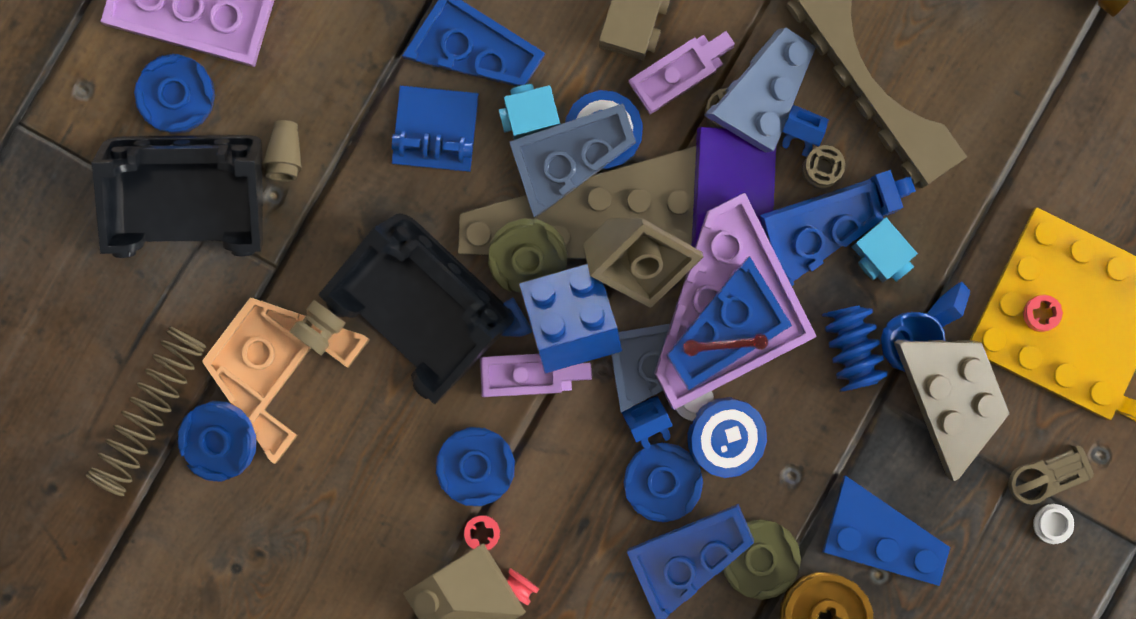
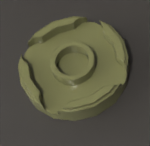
M523 218L507 223L496 232L489 246L488 266L492 277L502 288L510 292L512 290L521 292L519 283L564 271L567 265L568 251L563 237L553 226L541 220Z
M761 519L748 521L746 523L753 536L754 543L724 568L723 574L732 588L746 597L760 600L777 597L792 586L798 575L801 564L798 543L790 531L776 522Z

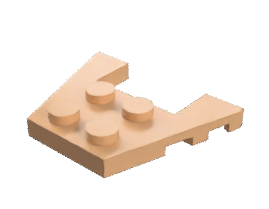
M250 297L202 362L229 402L240 408L251 420L256 433V440L265 451L264 453L268 459L276 464L297 437V434L265 409L311 348L289 332L296 322L303 321L306 316ZM312 324L311 328L321 334L322 331ZM342 328L339 333L332 334L329 338V346L325 351L349 368L370 339L365 335Z

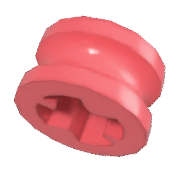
M1049 295L1034 297L1027 302L1023 311L1024 321L1027 326L1038 332L1049 331L1058 326L1063 314L1058 300ZM1041 302L1046 303L1047 307L1045 309L1051 308L1053 313L1052 317L1046 319L1045 325L1038 323L1039 317L1036 319L1033 317V310L1040 308Z
M487 515L473 517L464 529L466 543L472 549L480 546L479 539H472L471 529H477L474 525L475 523L484 522L486 528H493L494 531L493 538L488 537L487 539L490 542L485 544L488 550L492 549L500 538L498 523Z
M510 568L508 570V584L518 600L529 605L531 602L529 599L530 594L533 592L537 593L539 588Z

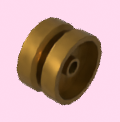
M815 572L800 577L786 591L780 604V619H818L820 611L826 613V609L831 612V619H873V610L868 596L856 583L835 573Z

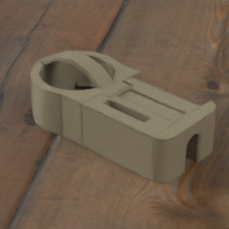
M1072 446L1073 450L1046 460V464H1044L1043 460H1038L1031 464L1019 466L1009 476V492L1020 503L1032 505L1091 480L1094 472L1084 449L1081 446ZM1025 470H1035L1041 476L1016 486L1017 477ZM1043 485V490L1035 498L1027 499L1020 496L1021 493Z

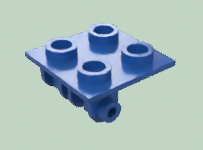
M400 86L395 134L392 137V164L471 172L479 93Z

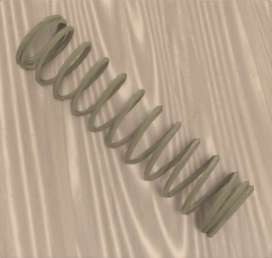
M172 326L168 327L169 330H166L167 334L192 347L197 352L165 340L160 341L161 345L189 366L157 354L152 356L181 380L149 368L145 369V372L174 394L140 382L137 383L140 389L159 401L166 408L150 404L132 396L129 397L131 402L150 414L159 423L127 411H121L123 416L138 425L151 437L136 433L119 425H113L115 430L129 438L142 448L143 451L110 439H105L107 444L124 454L136 465L98 453V457L119 470L128 479L119 478L94 467H90V471H87L88 474H86V478L89 481L118 496H125L124 493L127 491L122 485L113 480L130 483L132 478L117 464L131 469L140 468L139 462L125 450L140 455L148 454L147 448L133 436L149 441L156 439L155 434L139 421L158 427L164 425L162 419L147 407L166 413L172 411L171 407L153 392L170 398L179 397L178 392L161 378L178 384L187 383L186 378L167 363L186 370L195 369L193 363L173 348L194 356H202V352H205L204 349L207 348L202 342Z

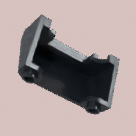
M252 135L124 136L110 138L101 144L92 161L100 254H112L116 258H128L134 256L136 251L144 246L145 242L223 241V247L226 250L231 251L232 255L240 257L261 252L263 246L261 138Z
M401 213L374 227L318 294L326 302L328 309L338 317L353 318L359 314L362 315L416 366L411 374L412 381L414 382L413 387L420 396L429 399L434 405L451 390L514 321L510 309L417 221Z

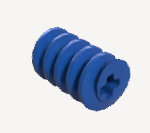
M854 306L821 314L822 317L834 318L835 320L825 327V332L838 334V337L828 344L829 348L842 350L841 353L832 358L833 363L842 364L846 367L836 373V379L849 380V384L841 388L840 392L878 384L881 379L888 375L887 371L878 370L874 367L884 360V356L871 354V350L881 344L880 340L867 338L869 333L877 329L876 324L864 323L863 319L873 313L872 308Z

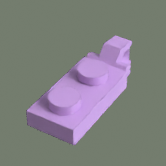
M727 31L708 42L704 35L698 39L694 37L628 80V83L649 115H651L716 73V70L723 66L719 57L733 49L735 43Z
M540 354L480 357L482 397L562 393V391L572 390L571 381L592 380L591 363H580L545 374Z

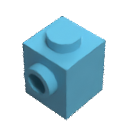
M533 84L512 88L510 90L511 95L504 97L506 108L499 109L504 133L512 131L514 140L560 125L550 85L534 89Z
M887 217L851 246L860 256L861 260L858 264L865 274L872 280L878 277L881 282L888 280L890 277L895 282L901 279L914 267L910 260L918 254Z

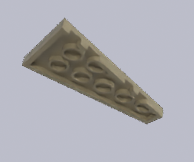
M696 146L591 176L537 218L533 216L527 195L461 213L458 254L489 256L490 242L496 232L507 223L523 218L541 220L553 226L564 239L568 251L567 259L587 260L583 244L609 218H642L683 242L692 245Z

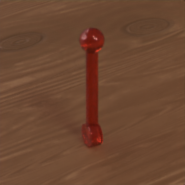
M757 334L752 339L697 343L695 340H688L683 345V351L688 356H695L699 351L755 347L758 350H763L768 346L769 341L764 334Z

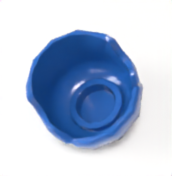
M901 313L888 321L882 331V353L893 368L905 372L894 342L899 339L908 341L945 340V330L937 318L926 313Z

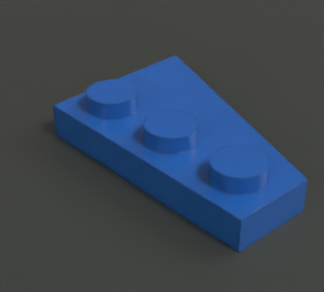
M438 0L402 57L403 59L518 87L529 82L545 57V52L462 0Z
M870 179L759 215L762 228L791 286L794 285L793 282L807 271H814L824 263L823 260L842 246H848L884 219L876 184Z
M750 256L744 260L666 355L687 390L694 388L792 326Z
M844 475L822 552L940 586L950 547Z
M736 504L628 548L627 554L655 618L666 619L670 613L684 601L686 602L712 577L719 574L754 543V539L739 504Z

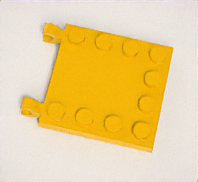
M1036 207L970 340L983 344L989 362L1107 421L1112 420L1116 411L1136 422V400L1124 396L1136 370V256ZM1049 295L1060 303L1063 311L1062 320L1058 326L1049 331H1034L1024 321V307L1028 301L1036 296ZM1041 302L1040 308L1033 310L1034 319L1039 317L1038 323L1045 325L1046 319L1052 317L1053 313L1051 308L1045 309L1047 307L1046 303Z

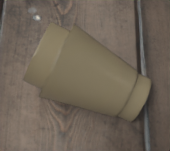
M287 120L274 122V129L272 130L262 165L266 169L265 176L268 179L282 182L297 180L298 172L302 171L298 124Z

